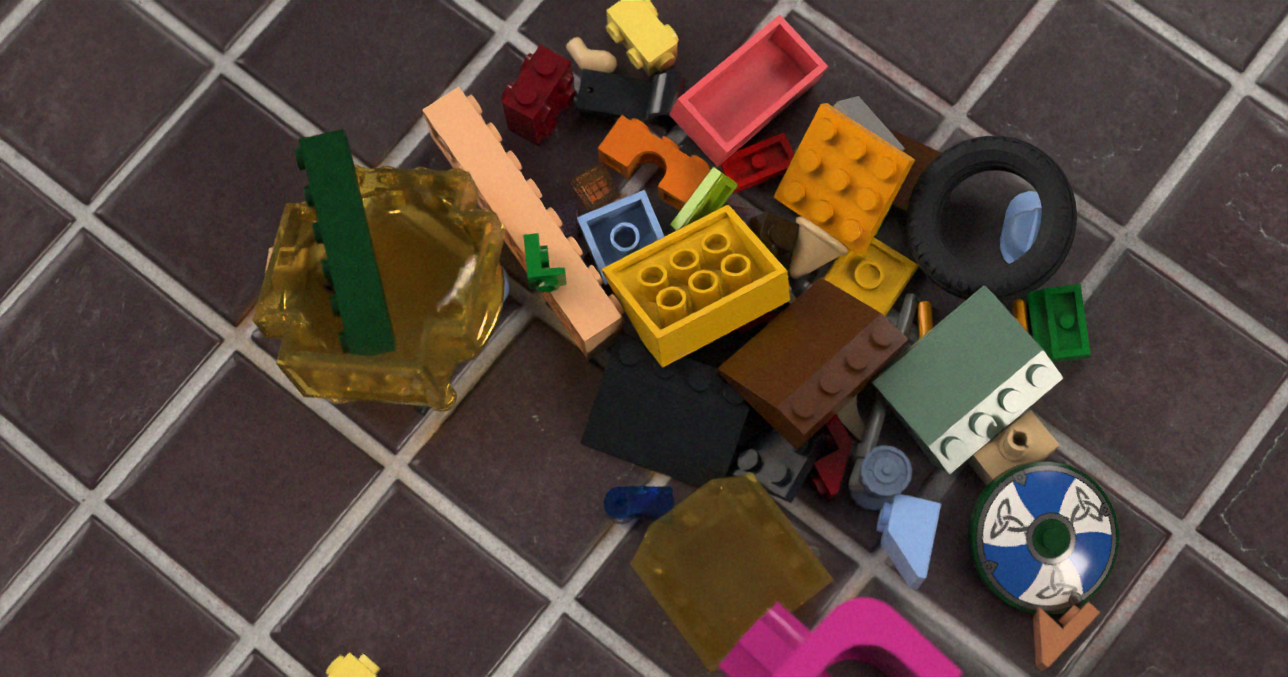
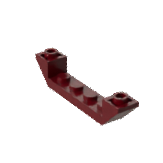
M769 311L727 335L729 337L735 335L739 344L753 338L779 314ZM837 414L818 430L828 439L824 446L826 450L832 448L834 452L815 461L811 468L813 475L809 476L810 482L818 496L824 494L828 502L836 499L852 446V440Z

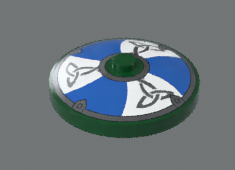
M1035 461L1009 468L986 486L972 510L968 528V547L972 564L979 579L996 598L1018 610L1036 614V610L1041 608L1047 615L1067 612L1074 604L1079 607L1091 599L1103 587L1116 562L1119 547V529L1116 514L1110 500L1092 478L1066 464Z

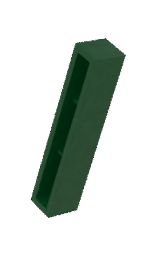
M344 129L298 139L300 148L294 149L299 171L306 170L309 185H304L303 190L308 208L315 207L318 219L317 222H312L317 245L323 243L327 258L321 259V265L325 280H332L336 294L330 296V303L334 317H341L344 331L338 333L343 354L350 353L351 361L396 351L398 346L347 132Z

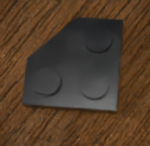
M772 429L746 440L727 473L735 480L792 503L828 439L822 432L817 431L796 450L775 429Z

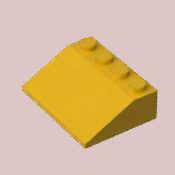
M729 204L602 268L605 279L622 305L639 337L662 368L790 301L787 270Z

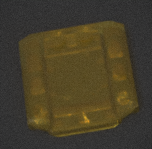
M753 473L714 479L707 482L648 527L630 563L631 567L710 673L718 668V665L732 651L738 641L777 601L791 613L833 581L832 577Z

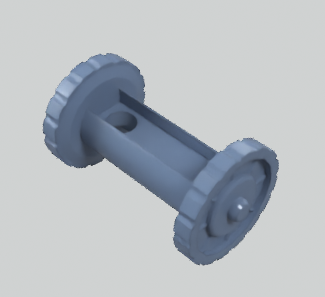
M880 446L872 449L866 454L860 466V477L862 478L864 489L862 492H855L848 488L849 495L854 500V503L862 507V509L871 511L883 509L884 502L890 503L894 496L900 494L908 486L912 477V467L910 466L909 459L901 450H897V448L892 446Z

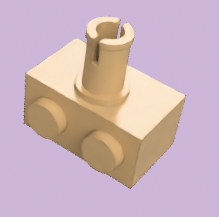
M1030 410L1022 417L1019 415L999 435L974 453L968 460V464L987 486L994 478L1009 468L1027 462L1045 460L1060 445Z

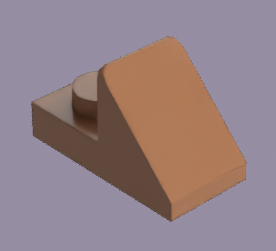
M1089 602L1080 609L1074 604L1058 620L1063 625L1061 628L1041 608H1038L1036 614H1033L1036 667L1041 672L1047 669L1100 612Z

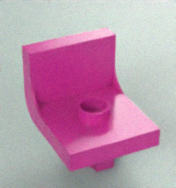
M856 598L840 604L830 612L812 633L777 601L738 641L737 645L718 665V669L726 677H833L825 669L844 660L867 662L878 668L887 677H959L963 673L892 607L871 598Z

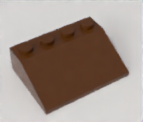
M820 278L717 369V372L797 450L871 383V379L898 358L909 339L882 313L825 279Z

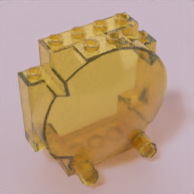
M354 165L398 346L396 351L375 356L343 354L338 334L344 331L341 317H334L330 303V296L332 294L323 287L325 277L321 259L327 257L324 244L317 245L313 232L312 222L318 221L315 207L308 208L306 201L286 203L252 320L266 338L283 339L276 362L279 369L303 397L328 399L333 404H343L350 400L430 406L438 412L450 410L457 400V393L450 383L458 363L476 359L485 348L499 322L505 296V281L500 255L506 230L496 212L487 209H476L480 190L470 172L457 168L443 171L430 170L424 167L396 169L391 166L368 168Z

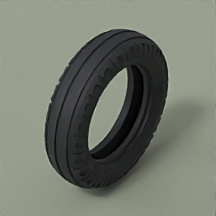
M982 136L968 139L938 155L918 178L910 195L906 214L908 242L921 270L938 287L964 300H967L982 286H986L1000 302L1023 297L1038 289L1058 271L1072 247L1077 226V207L1074 193L1060 166L1038 147L1026 141L1007 136ZM986 171H1005L1023 178L1037 191L1042 206V223L1038 236L1030 249L1010 264L989 269L966 265L954 258L944 244L940 226L944 204L951 192L967 178Z

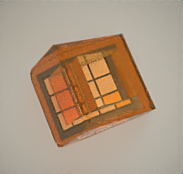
M601 163L592 166L570 180L572 187L589 212L606 206L622 196L606 166Z

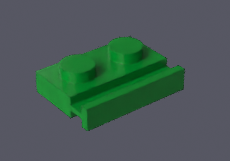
M1081 284L1043 288V290L1027 294L1033 339L1045 351L1050 360L1061 362L1090 358Z

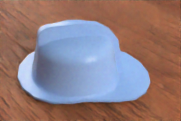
M1036 191L1018 194L1010 201L1006 210L1000 236V251L1003 259L1008 264L1019 259L1030 249L1040 231L1042 206Z

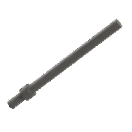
M914 294L905 295L896 328L907 338L919 302V297ZM878 391L874 398L862 442L856 445L852 459L855 465L848 488L855 492H862L864 489V484L860 477L861 462L868 452L876 448L888 407Z

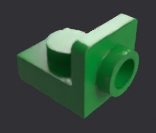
M539 233L524 234L529 289L536 288L538 292H553L558 290L559 286L566 285L565 268H549L548 245L540 246Z

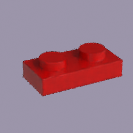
M781 133L736 151L719 167L722 173L738 184L732 193L733 195L785 174L795 154L785 133Z

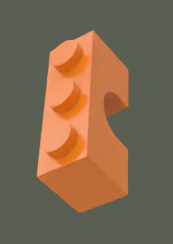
M621 115L597 148L599 162L627 179L641 165L655 164L665 172V176L658 185V198L680 211L710 172L709 165L696 155L689 157L681 152L679 146L667 137H661L660 139L650 133L649 128L640 120L635 118L629 120Z

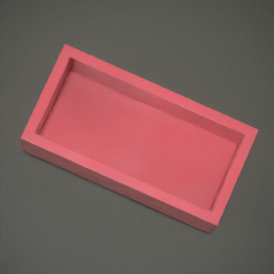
M778 15L680 96L669 115L718 167L813 87L824 74L828 65L781 15Z

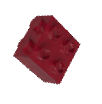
M541 44L534 54L529 53L525 57L520 68V76L515 83L510 82L506 86L501 96L508 130L537 146L544 137L549 138L558 122L556 119L562 108H569L576 95L571 61Z

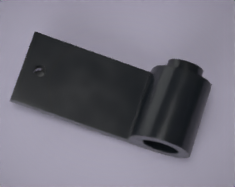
M583 68L576 110L617 118L623 115L629 120L635 118L644 123L661 126H678L669 114L677 99L687 91L688 80L682 77L681 72L672 69L663 70L660 74L655 75L652 81Z

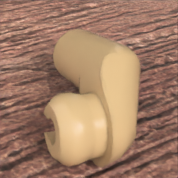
M579 37L571 39L566 45V49L581 70L584 68L612 73L616 69L617 60L613 55L603 50H589Z

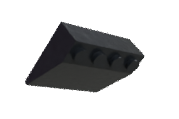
M619 333L605 367L581 445L719 496L753 407L717 372V368L687 357H682L662 368L642 341Z

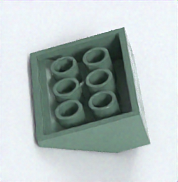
M982 286L871 379L870 382L931 463L950 475L1060 382L1063 376L1040 345L986 286Z

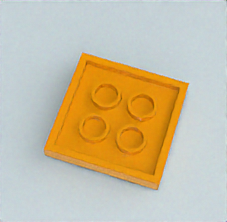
M828 103L820 104L773 198L800 216L808 219L860 255L868 249L915 159Z

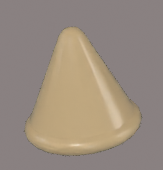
M802 216L796 218L799 228L793 244L789 274L793 279H800L839 256L847 254V247L830 234Z

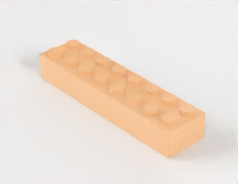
M457 87L422 109L431 137L526 273L524 234L539 233L540 246L548 245L549 268H565L566 285L559 286V289L553 292L540 293L586 359L589 361L613 345L619 333L624 334L623 324L626 322L622 316L625 313L622 305L613 294L610 296L606 295L601 286L604 283L596 268L593 265L586 267L581 258L583 252L579 244L572 236L565 237L560 228L563 224L552 207L547 210L545 209L540 200L542 194L531 178L525 181L520 171L522 166L511 150L507 153L505 152L500 143L502 137L496 127L491 122L487 125L485 124L480 115L483 113L482 109L473 95L470 94L466 97L460 87Z

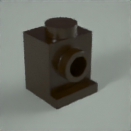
M764 212L751 217L748 227L768 250L777 257L792 251L799 224L770 212Z

